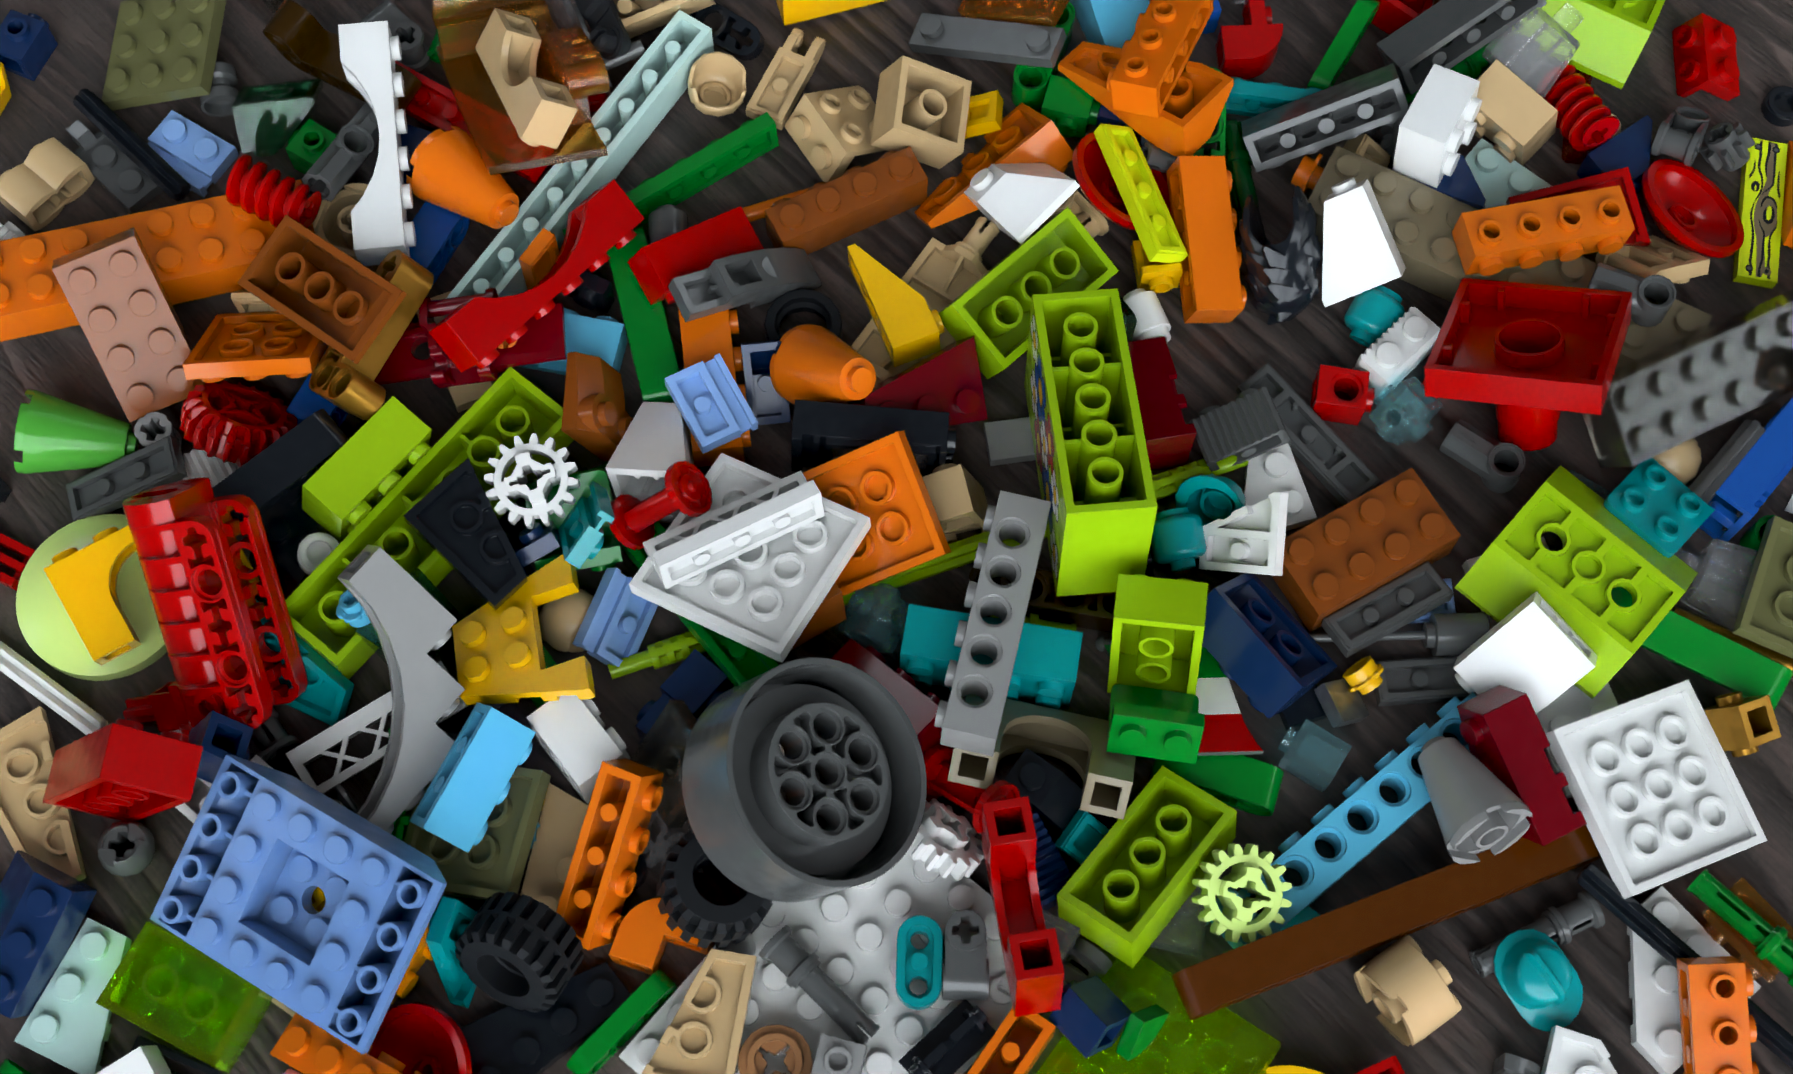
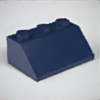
M1242 574L1215 587L1207 595L1202 647L1206 648L1217 660L1224 675L1234 680L1247 694L1250 704L1268 719L1287 709L1337 667L1335 662L1255 574Z
M23 851L16 852L0 884V1014L10 1019L30 1015L66 955L98 891Z

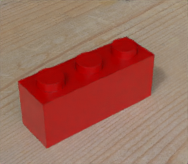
M739 206L642 247L627 263L650 305L664 299L668 304L675 303V300L668 285L673 278L707 269L716 259L762 250L764 248L742 207Z

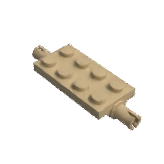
M978 217L963 241L956 242L954 245H945L932 237L901 280L925 298L930 311L935 309L938 313L988 272L982 264L981 255L999 234V228L994 222L990 221L988 226L985 227L984 225L988 218ZM873 318L851 346L874 366L876 372L875 385L936 353L934 352L894 367ZM945 327V332L940 334V350L956 341Z

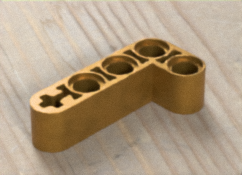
M400 250L390 252L380 263L375 273L404 291L407 295L358 364H355L329 346L309 381V388L313 392L362 420H369L382 407L386 398V390L374 382L423 303L434 281V275L429 270Z

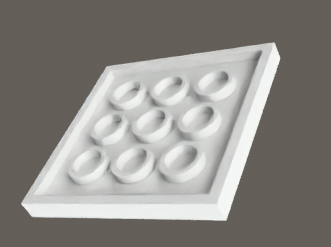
M721 453L705 475L712 491L711 508L706 513L779 481L781 478ZM822 497L824 517L736 556L679 584L665 589L649 557H647L629 583L633 594L783 663L871 528L870 517ZM680 511L666 532L698 517H690Z
M1689 679L1546 733L1552 754L1560 771H1563L1569 784L1568 788L1579 811L1582 812L1586 820V826L1608 873L1624 899L1768 841Z

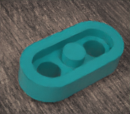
M919 915L907 919L900 926L897 935L896 993L899 1000L906 1007L914 1010H923L932 1006L938 1000L942 988L943 934L940 926L927 916ZM917 934L924 935L928 939V945L923 949L915 948L911 943L913 936ZM917 979L924 981L927 985L926 992L920 995L914 994L909 987L911 982Z

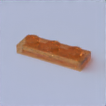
M963 0L958 8V12L962 17L1056 26L1069 0Z

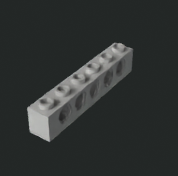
M1000 490L997 505L988 504L983 530L990 531L987 544L979 542L973 568L981 569L978 582L969 581L964 601V607L971 608L968 621H959L954 646L961 647L958 661L950 659L944 686L951 687L952 689L948 702L940 700L934 727L942 728L941 745L993 757L1047 527L1051 501ZM1013 539L1019 542L1020 545L1015 547L1007 546L1002 540ZM996 577H1004L1010 580L1011 583L1008 585H999L996 584L992 579ZM992 615L1000 618L1002 623L992 625L986 623L982 618ZM976 655H986L993 662L982 665L975 662L972 658ZM972 694L979 696L984 702L980 705H969L962 698Z

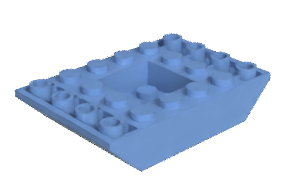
M226 754L150 919L356 1051L366 1054L373 1043L447 882L432 858L294 776L234 755ZM317 887L323 890L326 898L325 906L320 912L312 905V894Z

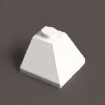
M1047 163L991 164L988 168H984L974 175L970 181V187L964 194L989 221L997 225L999 230L1022 245L1080 185L1074 179Z

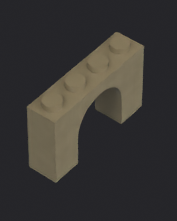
M972 694L967 695L965 700L969 705H980L984 702L982 698ZM1006 698L993 757L954 748L947 781L987 789L993 784L998 762L1008 755L1024 752L1028 748L1034 753L1060 759L1079 773L1083 781L1079 810L1124 820L1133 784L1136 756L1106 752L1108 720Z

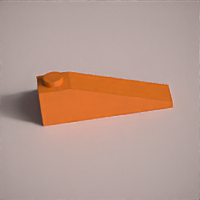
M1082 41L1058 63V70L1147 141L1175 157L1192 156L1211 138L1234 85V78L1202 63L1188 61L1160 117L1154 118L1113 110L1111 92L1107 91L1106 87L1107 77L1110 69L1118 65L1121 59L1122 48Z
M1024 103L1018 105L1002 119V130L985 134L984 138L987 144L977 154L968 153L961 161L963 167L959 175L943 180L914 212L915 215L933 229L979 210L964 192L970 187V181L974 175L980 170L988 168L991 164L1047 163L1063 173L1067 169L1068 163L1072 161L1073 150L1053 121Z

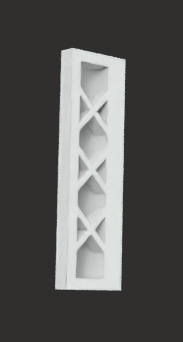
M800 470L643 542V547L665 589H668L824 517L821 492L814 480L808 482Z
M442 661L438 662V664L448 673ZM391 691L286 753L305 784L324 794L336 785L341 784L384 758L387 745L380 748L382 737L389 738V733L384 732L387 717L392 714ZM459 696L460 703L454 712L443 720L439 718L435 724L442 723L467 708L468 705ZM380 722L378 730L370 728L371 726ZM361 732L377 735L372 754L363 759L345 755L348 741ZM341 745L340 753L330 752ZM323 755L338 758L333 777L317 786L305 766ZM343 760L355 762V764L341 772Z

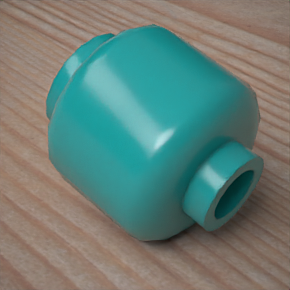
M1382 285L1357 294L1344 315V322L1351 330L1349 337L1358 344L1370 348L1371 344L1375 343L1382 333H1386L1387 329L1391 328L1393 323H1396L1398 318L1403 316L1405 310L1401 305V296Z
M1188 507L1170 509L1156 514L1151 539L1154 561L1161 565H1170L1171 572L1195 568V559L1203 556L1207 550L1201 517L1190 513Z

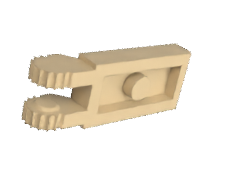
M794 28L783 47L780 46L748 102L746 116L755 119L767 112L776 122V129L782 131L823 54L826 45L825 39L816 36L806 55H800L797 51L802 45L804 31Z

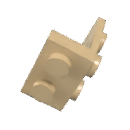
M856 85L805 93L784 125L823 182H829L841 177L855 156L886 151L871 145L876 104L870 94L861 86Z

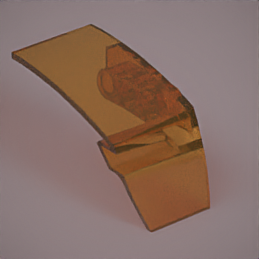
M432 0V19L438 30L440 45L436 46L438 57L467 129L490 175L608 155L605 144L591 122L587 98L588 96L609 92L608 73L601 55L580 26L559 30L550 16L545 0ZM494 8L531 19L542 40L537 57V78L566 85L578 107V111L557 149L543 145L533 147L519 138L475 49Z

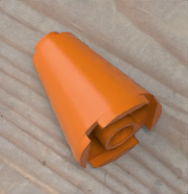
M451 126L453 130L447 132L442 129L435 130L421 141L409 162L414 166L412 178L408 175L406 176V183L411 184L412 194L425 202L493 229H500L510 225L516 219L519 212V197L467 132L460 127Z
M802 324L788 330L779 340L782 343L777 354L773 353L771 357L770 377L772 384L782 398H785L794 405L795 399L830 403L861 400L872 392L876 383V372L870 361L829 329L814 324Z

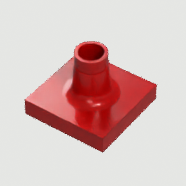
M1462 278L1424 368L1425 396L1495 404L1496 418L1498 420V438L1502 443H1512L1523 451H1535L1550 446L1558 436V420L1561 411L1601 415L1631 322L1632 292Z

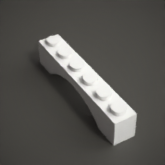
M388 20L338 25L340 61L347 81L362 94L373 110L379 129V152L373 176L363 196L351 211L353 250L358 262L364 266L380 265L383 259L394 250H400L410 257L409 247L416 246L414 222H407L406 209L413 208L412 189L410 183L404 184L403 171H410L409 150L407 146H401V134L408 133L405 109H399L398 97H405L402 72H396L395 61L402 60L400 38L399 36H392Z

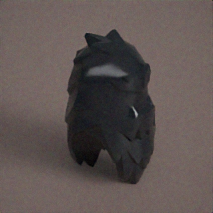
M1294 186V196L1292 197L1293 226L1287 239L1281 243L1272 245L1267 239L1258 206L1256 207L1252 194L1246 198L1242 218L1239 220V230L1242 239L1240 243L1241 252L1248 270L1245 279L1254 296L1251 303L1256 309L1269 315L1268 325L1291 321L1319 293V280L1316 275V268L1322 260V253L1318 237L1315 235L1317 217L1312 204L1308 202L1300 186Z

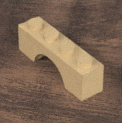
M494 8L475 49L519 138L533 147L543 145L557 149L576 115L578 107L566 85L537 78V57L542 40L531 19Z

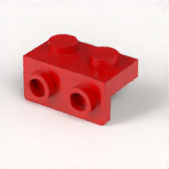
M1701 13L1673 29L1672 41L1677 95L1686 98L1699 90H1703L1727 102L1739 96L1740 70L1737 65V37L1734 28Z

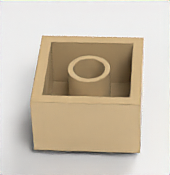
M902 55L880 73L871 145L887 151H900L910 146L920 163L941 169L964 152L972 81Z
M1496 59L1477 79L1480 81L1477 98L1482 100V104L1473 121L1477 123L1474 135L1478 138L1485 135L1495 144L1493 149L1511 163L1515 160L1523 166L1555 133L1558 110Z

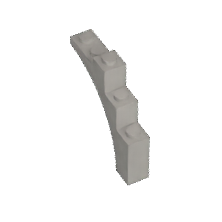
M368 544L337 578L361 604L378 634L388 664L392 693L390 738L381 771L366 802L357 814L391 834L394 829L392 823L404 810H411L423 798L425 793L423 788L427 784H431L455 742L435 723L439 718L443 720L454 712L460 703L458 697L465 688L427 654L431 649L435 651L447 642L452 634L450 628L457 619L381 547Z

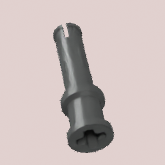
M1582 890L1577 893L1576 899L1557 908L1554 906L1545 908L1541 913V918L1497 938L1489 944L1469 951L1471 964L1477 974H1480L1481 978L1494 973L1493 959L1498 945L1507 935L1517 930L1534 929L1547 934L1558 945H1566L1572 941V936L1590 927L1599 929L1605 925V918L1600 905L1587 890Z
M787 925L768 941L758 955L763 960L767 958L771 960L787 977L786 983L790 987L793 986L797 989L800 986L854 1042L865 1045L869 1037L857 1025L871 1038L880 1029V1026L862 1011L819 968L821 964L819 957L815 953L809 954L791 936L792 930Z

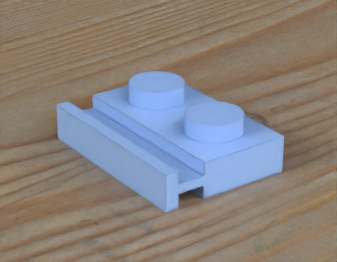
M174 110L169 112L148 137V145L191 185L193 192L202 197L207 195L206 190L212 183L216 184L239 156L235 146Z
M720 353L714 355V359L705 363L701 361L664 378L667 390L703 454L741 437L742 433L750 429L752 431L758 429V421Z
M617 567L606 568L572 644L587 651V654L605 665L610 664L620 667L623 661L621 658L638 652L658 605L633 594L629 586L633 578L622 574L621 570Z

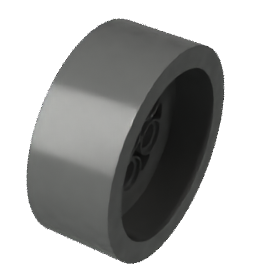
M811 657L786 662L721 694L705 709L694 725L687 742L682 765V791L686 813L695 837L705 854L722 874L733 883L754 895L773 901L802 902L812 900L878 878L894 867L908 851L918 833L925 810L927 778L924 757L917 734L905 711L891 693L876 679L850 664L828 658ZM813 725L817 729L818 735L815 733ZM779 744L784 750V755L780 751ZM815 770L817 771V773H818V775H819V780L817 779V777H816V775H815ZM781 790H782V791L784 792V794H785L786 802L783 800V798H782V796H781V793H780ZM850 796L852 797V799H853V801H854V806H853V804H852V802H851ZM816 816H818L819 819H820L821 827L819 826V824H818V822H817V817H816Z

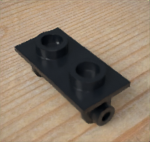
M963 1000L898 1062L909 1074H954L992 1038L996 1031L987 1022L988 1017L978 1006L973 1007L968 1000Z

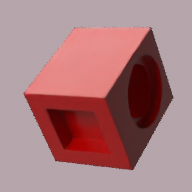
M1320 364L1312 383L1310 407L1324 421L1358 426L1364 412L1370 413L1373 406L1375 389L1368 387L1370 372ZM1335 392H1345L1350 396L1351 400H1342Z

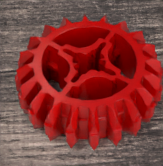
M222 380L219 384L205 383V385H195L194 390L189 391L187 399L184 400L182 405L179 429L184 432V439L193 442V448L196 450H204L207 452L208 457H217L222 459L223 463L232 462L241 467L297 426L298 419L294 415L287 413L288 406H284V401L271 397L269 391L261 392L255 386H243L240 382L230 384Z

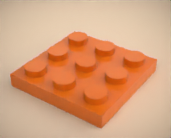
M278 311L217 314L184 361L183 369L186 380L202 379L205 383H215L231 377H243L248 381H256L266 378L268 375H285L287 378L292 379L302 378L313 373L328 345Z
M904 431L892 433L803 472L808 482L814 480L822 497L870 517L871 528L835 582L842 591L843 597L951 553Z

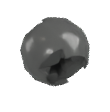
M131 820L111 824L101 833L96 845L98 859L103 868L113 875L122 877L141 873L151 864L156 852L155 840L150 829L140 822ZM128 840L135 844L134 849L126 850L124 856L118 853L119 847H126Z

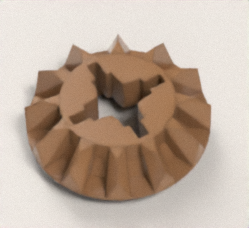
M767 1025L754 1031L741 1047L738 1058L740 1074H765L768 1064L760 1050L762 1049L764 1052L776 1056L780 1051L783 1052L789 1047L784 1059L787 1071L791 1074H811L812 1053L810 1047L799 1032L788 1026ZM776 1070V1071H774L772 1074H782V1073H780L779 1071Z

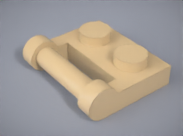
M1654 235L1649 236L1651 243L1648 247L1624 245L1622 249L1612 254L1601 255L1598 252L1595 258V263L1601 262L1643 278L1651 275H1661L1676 284L1688 283L1690 278L1707 275L1710 258L1689 251Z

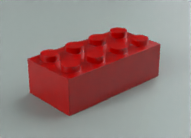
M118 719L115 723L101 727V729L87 734L55 751L43 803L118 821H138L191 801L203 746L188 743L189 737L181 733L163 731L161 735L144 731L145 726L139 722Z

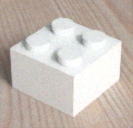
M1434 63L1399 125L1393 171L1435 188L1438 187L1444 175L1451 177L1460 158V154L1457 153L1461 144L1469 145L1477 127V123L1473 121L1482 104V100L1477 98L1479 80Z
M577 695L560 696L559 701H548L526 718L532 730L536 732L537 741L584 803L589 805L602 761L622 758L631 760L625 750L627 748L626 744L615 729L611 726L606 731L604 730L605 724L599 716L601 713L592 699H579Z

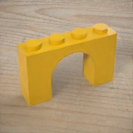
M129 525L120 530L117 527H110L99 532L92 538L94 543L79 551L76 547L66 549L51 559L53 564L44 568L92 659L101 666L142 645L121 608L116 592L117 577L121 567L137 551ZM241 549L240 558L243 564L253 569L243 549ZM256 577L254 579L249 580V582L251 583L255 580H258L259 583L260 580L258 577Z

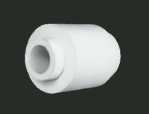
M1139 288L1127 293L1123 297V302L1121 303L1123 319L1132 341L1165 337L1166 343L1171 340L1169 333L1171 325L1154 291H1145L1144 288Z

